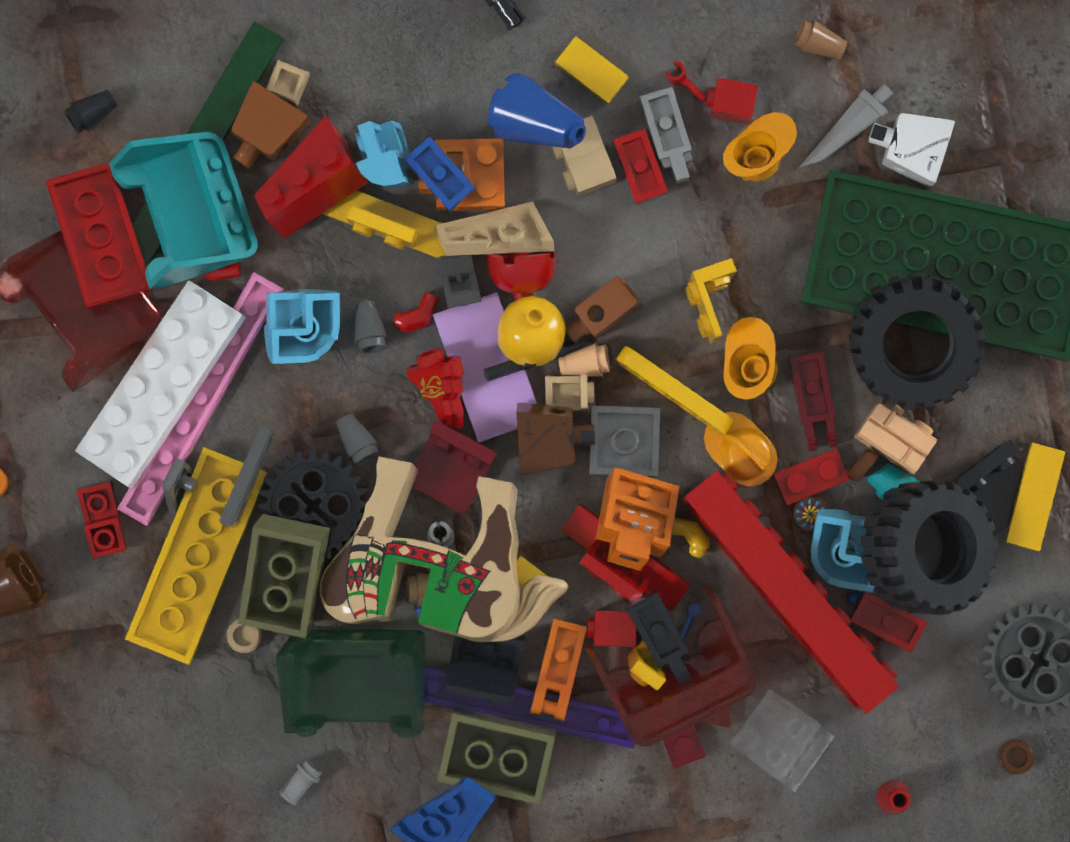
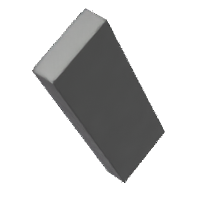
M262 426L259 427L221 515L220 523L233 528L237 527L275 438V433L272 430Z

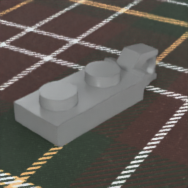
M669 87L640 96L639 100L662 169H671L675 185L689 181L688 178L690 176L686 163L692 161V148L673 88Z

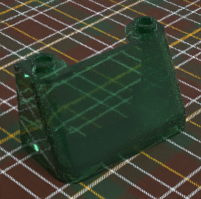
M311 629L306 638L291 635L276 655L285 733L309 737L315 735L317 730L324 726L325 722L389 723L390 731L401 738H411L421 734L424 728L426 642L423 631L416 629Z

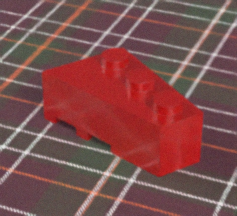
M325 116L257 191L254 197L265 219L286 238L369 181L361 175L355 163L358 161L344 135Z

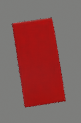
M112 480L78 488L76 491L85 520L84 530L92 559L126 551L123 526L119 510L117 509L118 504Z

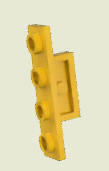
M357 190L322 213L325 216L352 225V230L363 236L371 237L372 234L383 237L385 238L384 243L403 250V247L406 246L435 258L445 256L436 236L435 225L443 223Z

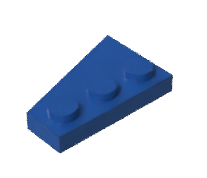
M465 777L395 822L390 831L406 842H466L496 796L469 777Z

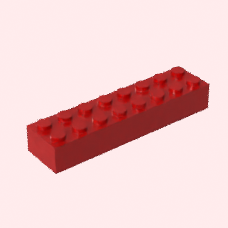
M716 470L680 501L858 712L868 714L899 688L894 681L898 677L886 661L883 660L881 662L875 659L871 654L875 648L862 633L859 635L853 633L848 627L852 621L839 606L832 608L826 601L829 594L816 579L810 581L805 576L803 571L807 568L795 553L787 554L780 546L784 540L772 526L765 528L757 519L761 516V513L749 499L743 502L735 491L739 487L726 472L720 475Z

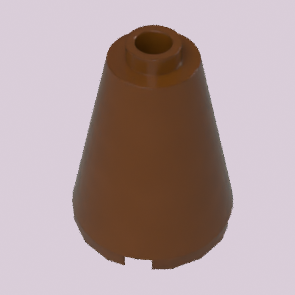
M14 543L0 550V618L38 608L46 603L48 598L47 591L41 592L39 584L45 580L37 564L24 549L17 552L14 549L17 545Z

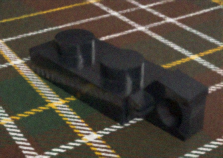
M654 590L625 605L657 667L661 668L663 672L671 669L679 685L691 680L690 672L684 662L691 658L689 649L658 591Z

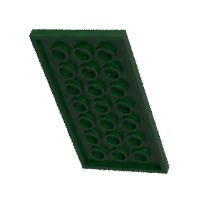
M829 170L800 301L801 304L857 315L859 311L858 305L863 298L868 299L871 296V290L877 285L882 287L889 283L888 279L898 276L899 279L906 278L909 273H919L922 277H928L930 274L939 277L941 281L950 282L955 285L969 299L977 311L981 325L984 328L985 338L983 339V344L1065 362L1070 361V222ZM927 311L908 312L892 322V324L949 336L944 322L936 315Z

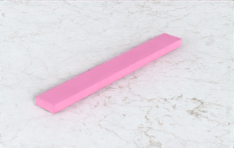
M253 272L233 309L244 315L246 319L133 489L129 488L117 508L119 511L146 526L150 525L165 499L162 483L172 463L178 458L184 461L188 459L267 321L266 292L284 291L282 287Z

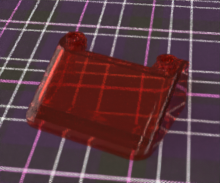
M61 230L7 258L0 268V298L7 303L16 304L29 297L75 356L68 360L62 369L63 380L72 392L92 381L154 333L160 324L158 311L144 294L86 310Z

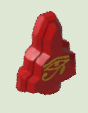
M441 347L430 349L417 355V364L406 368V374L410 382L417 385L422 397L432 403L435 413L442 424L453 430L462 428L464 410L460 396L463 392L461 377L464 372L461 357L455 355L445 357Z

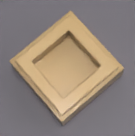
M278 60L266 89L284 101L298 106L310 73Z

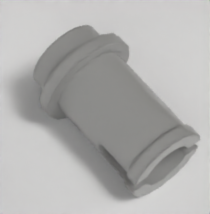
M440 521V523L435 522L429 528L427 539L429 543L449 548L454 541V532L447 523ZM445 531L447 534L442 541H439V539L434 537L436 532Z
M305 760L303 764L298 763V770L284 787L279 790L280 795L294 806H296L300 798L313 783L320 781L321 770L309 760Z

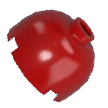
M555 248L554 252L487 254L489 275L499 289L503 292L513 293L514 299L534 296V292L543 290L551 282L555 274Z

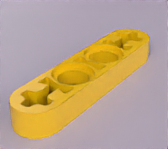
M624 346L616 357L615 361L620 366L715 432L725 436L734 423V420L633 349Z

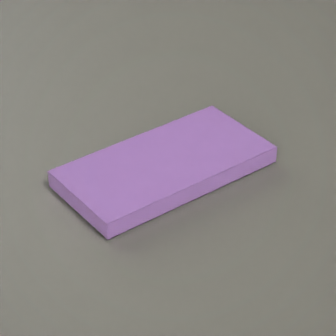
M497 292L481 297V302L472 303L467 306H458L433 314L447 356L455 355L461 357L464 372L461 377L463 382L461 396L478 443L517 430V403L537 404L525 370L489 382L485 378V368L510 360L499 348L497 341V328L500 316L504 312Z

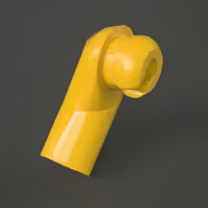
M674 517L672 534L685 537L690 545L689 553L693 557H704L707 554V549L710 547V539L700 524L695 521Z

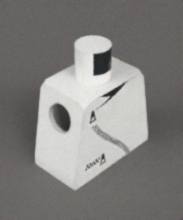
M900 113L895 120L893 128L874 123L868 142L886 148L882 160L884 166L924 187L931 188L936 183L955 121Z

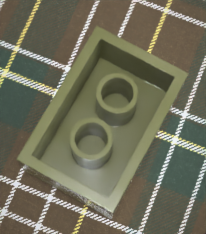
M266 514L261 515L252 530L238 624L301 638L307 637L315 621L330 528Z
M455 706L437 781L454 785L465 777H469L494 795L540 805L556 729Z

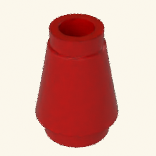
M887 781L878 789L877 803L887 814H901L907 810L911 803L910 790L901 781ZM901 793L903 799L899 801V806H895L893 797Z

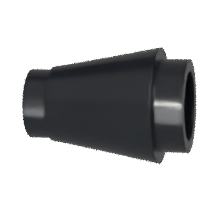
M106 89L103 92L71 102L70 107L64 110L75 131L80 134L83 131L89 132L118 105L112 94Z

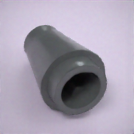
M363 301L355 305V345L359 347V352L370 354L386 349L388 336L375 302Z
M353 413L342 417L336 422L348 460L353 461L356 467L363 466L379 456L380 452L377 448L379 443L361 422L356 419Z

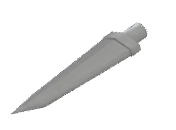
M883 84L873 95L864 89L800 167L823 162L879 118H883L888 111L882 104L893 94L889 87Z

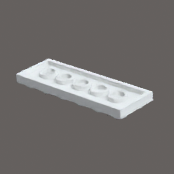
M188 280L75 452L127 487L133 489L246 317Z

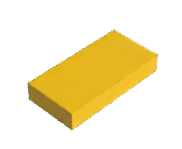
M577 36L573 38L555 61V65L607 105L610 104L629 80L628 75Z

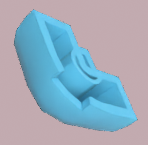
M391 120L380 125L371 121L358 125L359 132L355 133V138L362 161L355 164L361 175L374 184L392 189L404 188L415 184L413 177L409 178L408 170L411 168L404 162V158L410 154L401 124Z
M319 289L266 292L267 324H264V337L268 358L272 364L311 362L319 360L320 356L329 351L334 341L338 340L340 329L339 292Z
M824 509L817 512L811 541V561L816 572L826 580V583L841 588L873 593L874 586L870 585L866 574L869 573L868 568L863 567L861 556H864V546H860L861 536H865L866 528H863L866 517L849 514V511L838 509Z

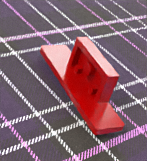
M579 504L562 527V531L588 550L579 562L585 567L586 571L591 576L602 579L613 587L618 596L629 599L632 602L640 598L644 592L648 594L657 590L666 608L673 610L689 589L690 583L650 554L649 560L640 571L607 562L610 543L596 539L600 516L585 505Z

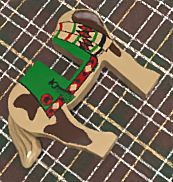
M384 457L378 458L376 485L365 505L363 518L356 532L327 566L320 581L322 603L327 612L335 619L348 624L373 620L384 622L392 620L405 563L431 568L418 623L429 629L476 642L507 641L524 634L534 627L550 606L568 590V584L564 579L544 575L533 576L521 590L517 575L519 540L515 522L518 489L511 482L478 476L476 487L482 505V524L479 535L466 556L433 543L407 538H394V532L417 476L418 469L412 463Z

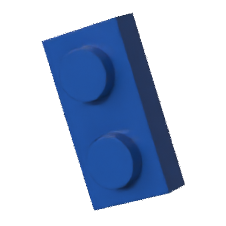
M430 136L404 158V162L449 212L475 191L474 185Z

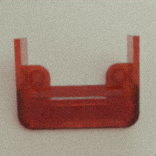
M709 585L702 589L716 618L705 623L699 629L697 641L703 654L685 662L692 679L681 685L677 682L672 670L665 672L666 681L658 691L649 684L644 687L637 683L631 677L630 669L627 667H618L606 673L592 645L585 646L629 737L639 746L653 745L750 696L756 688L757 678L720 599Z

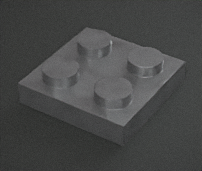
M592 406L591 424H594L595 445H590L589 475H609L614 467L647 477H658L660 408Z

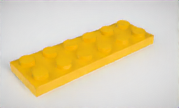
M203 447L191 478L198 480L197 489L193 493L185 491L125 640L191 665L260 496L259 491L262 490L265 483L264 479L269 474L268 472L260 470L237 527L227 526L220 523L219 520L244 463Z

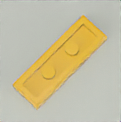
M1030 443L1004 543L1040 552L1065 451Z

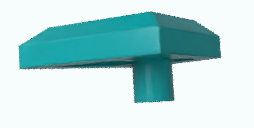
M891 463L886 464L867 479L876 489V494L881 499H883V494L891 488H898L902 483L919 481Z

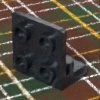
M1012 439L1002 442L951 481L960 484L963 489L972 491L977 497L975 501L983 502L988 510L986 516L987 518H992L996 528L992 530L993 536L1009 525L1024 468L1015 455L1020 449Z

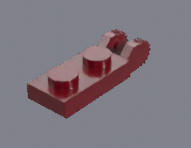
M823 351L789 357L788 361L800 423L804 425V435L808 451H815L817 449V438L814 433L813 423L823 421L825 422V437L829 447H837L838 439L834 423L836 415Z

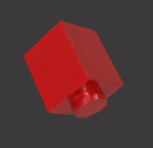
M718 78L715 87L709 86L705 107L711 108L709 118L749 125L753 116L758 85Z
M594 611V618L588 617L587 638H594L593 645L636 647V626L628 612Z

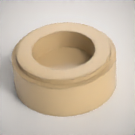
M236 620L228 628V644L237 652H252L261 644L262 630L238 624V620Z

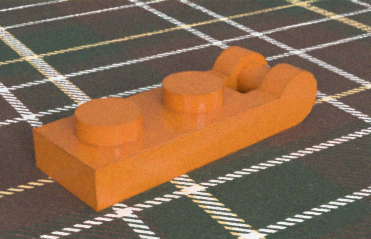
M553 619L530 714L540 716L541 713L554 716V720L564 722L587 627ZM546 690L560 693L558 703L544 699Z

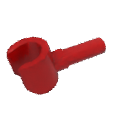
M673 61L675 68L681 71V74L673 77L665 71L667 81L673 86L682 85L703 102L707 95L686 76L685 66L679 61Z

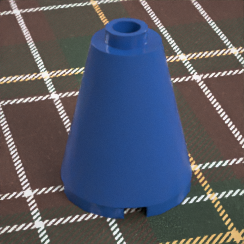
M520 73L509 75L505 79V81H508V84L504 89L497 88L493 94L487 120L488 125L494 129V132L491 133L499 139L570 149L579 144L585 136L584 119L526 75Z

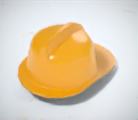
M772 112L762 115L726 146L723 153L725 167L735 176L742 177L745 182L764 181L772 177L778 170L780 159L789 152L797 137L796 124L790 116L784 113Z
M754 317L743 318L736 322L727 334L724 383L727 390L736 398L744 400L757 398L776 380L778 364L775 359V335L770 326L762 319Z
M726 412L725 414L732 418L734 423L725 436L707 426L704 434L705 448L711 458L738 484L749 487L761 485L769 480L776 470L778 461L776 449L769 438L749 418L740 413Z

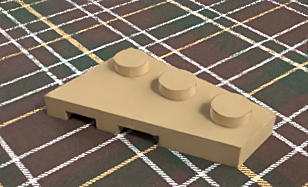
M533 202L435 225L436 236L446 256L554 252V240Z

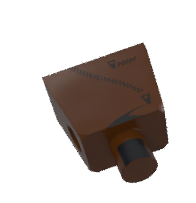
M523 402L517 403L516 417L521 475L572 465L575 463L576 457L575 446L595 445L594 424L574 425L572 408Z

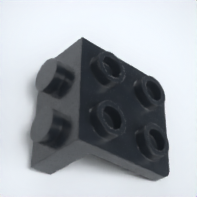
M525 635L497 642H476L455 636L444 689L459 697L474 696L484 698L495 704L512 702Z

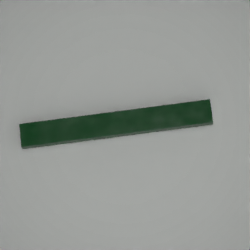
M255 21L252 23L187 134L212 132L225 141L253 81L259 84L284 42L283 37ZM145 202L132 226L145 266L147 267L154 260L161 248V244L147 202Z

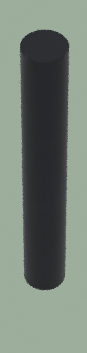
M573 340L564 342L561 351L555 359L582 349V341L577 344ZM509 360L485 368L484 375L489 382L534 367L536 364L525 363V366Z

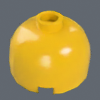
M529 296L515 300L508 305L500 316L497 328L499 348L507 358L516 364L525 366V363L536 364V366L547 364L555 359L564 343L566 327L563 315L554 304L544 298Z

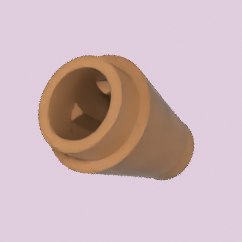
M804 20L798 29L794 45L800 47L801 52L840 59L846 49L847 40L842 39L815 20L812 22Z

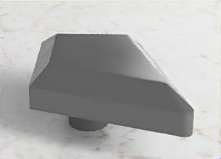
M179 458L172 463L162 483L171 518H175L185 491L193 493L198 486V480L191 478L194 470L186 461Z

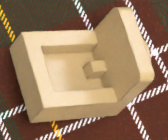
M580 374V376H545V403L550 406L569 407L573 411H587L588 403H594V382H587V374Z

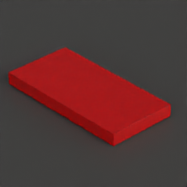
M109 163L45 180L86 310L153 291V289H149L145 276L146 266L119 183L114 179Z

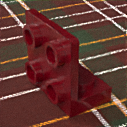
M435 420L429 431L430 437L414 464L418 469V473L412 488L464 515L478 493L476 487L478 476L486 478L497 457V453Z

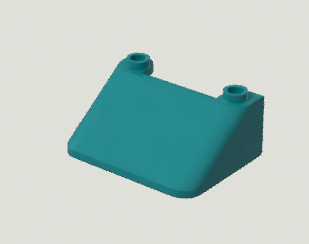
M200 132L133 140L128 142L109 163L114 179L122 188L142 187L164 257L152 260L145 270L149 289L167 287L250 258L256 252L258 247L257 238L226 145L215 133Z

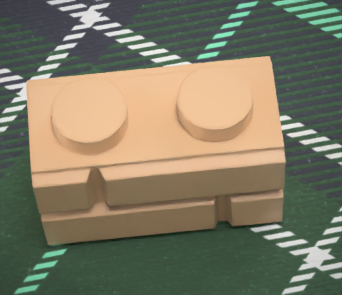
M879 401L862 423L854 438L909 475H913L937 442V439L931 436L933 429L920 420L912 423L902 415L905 411L897 404L892 406Z

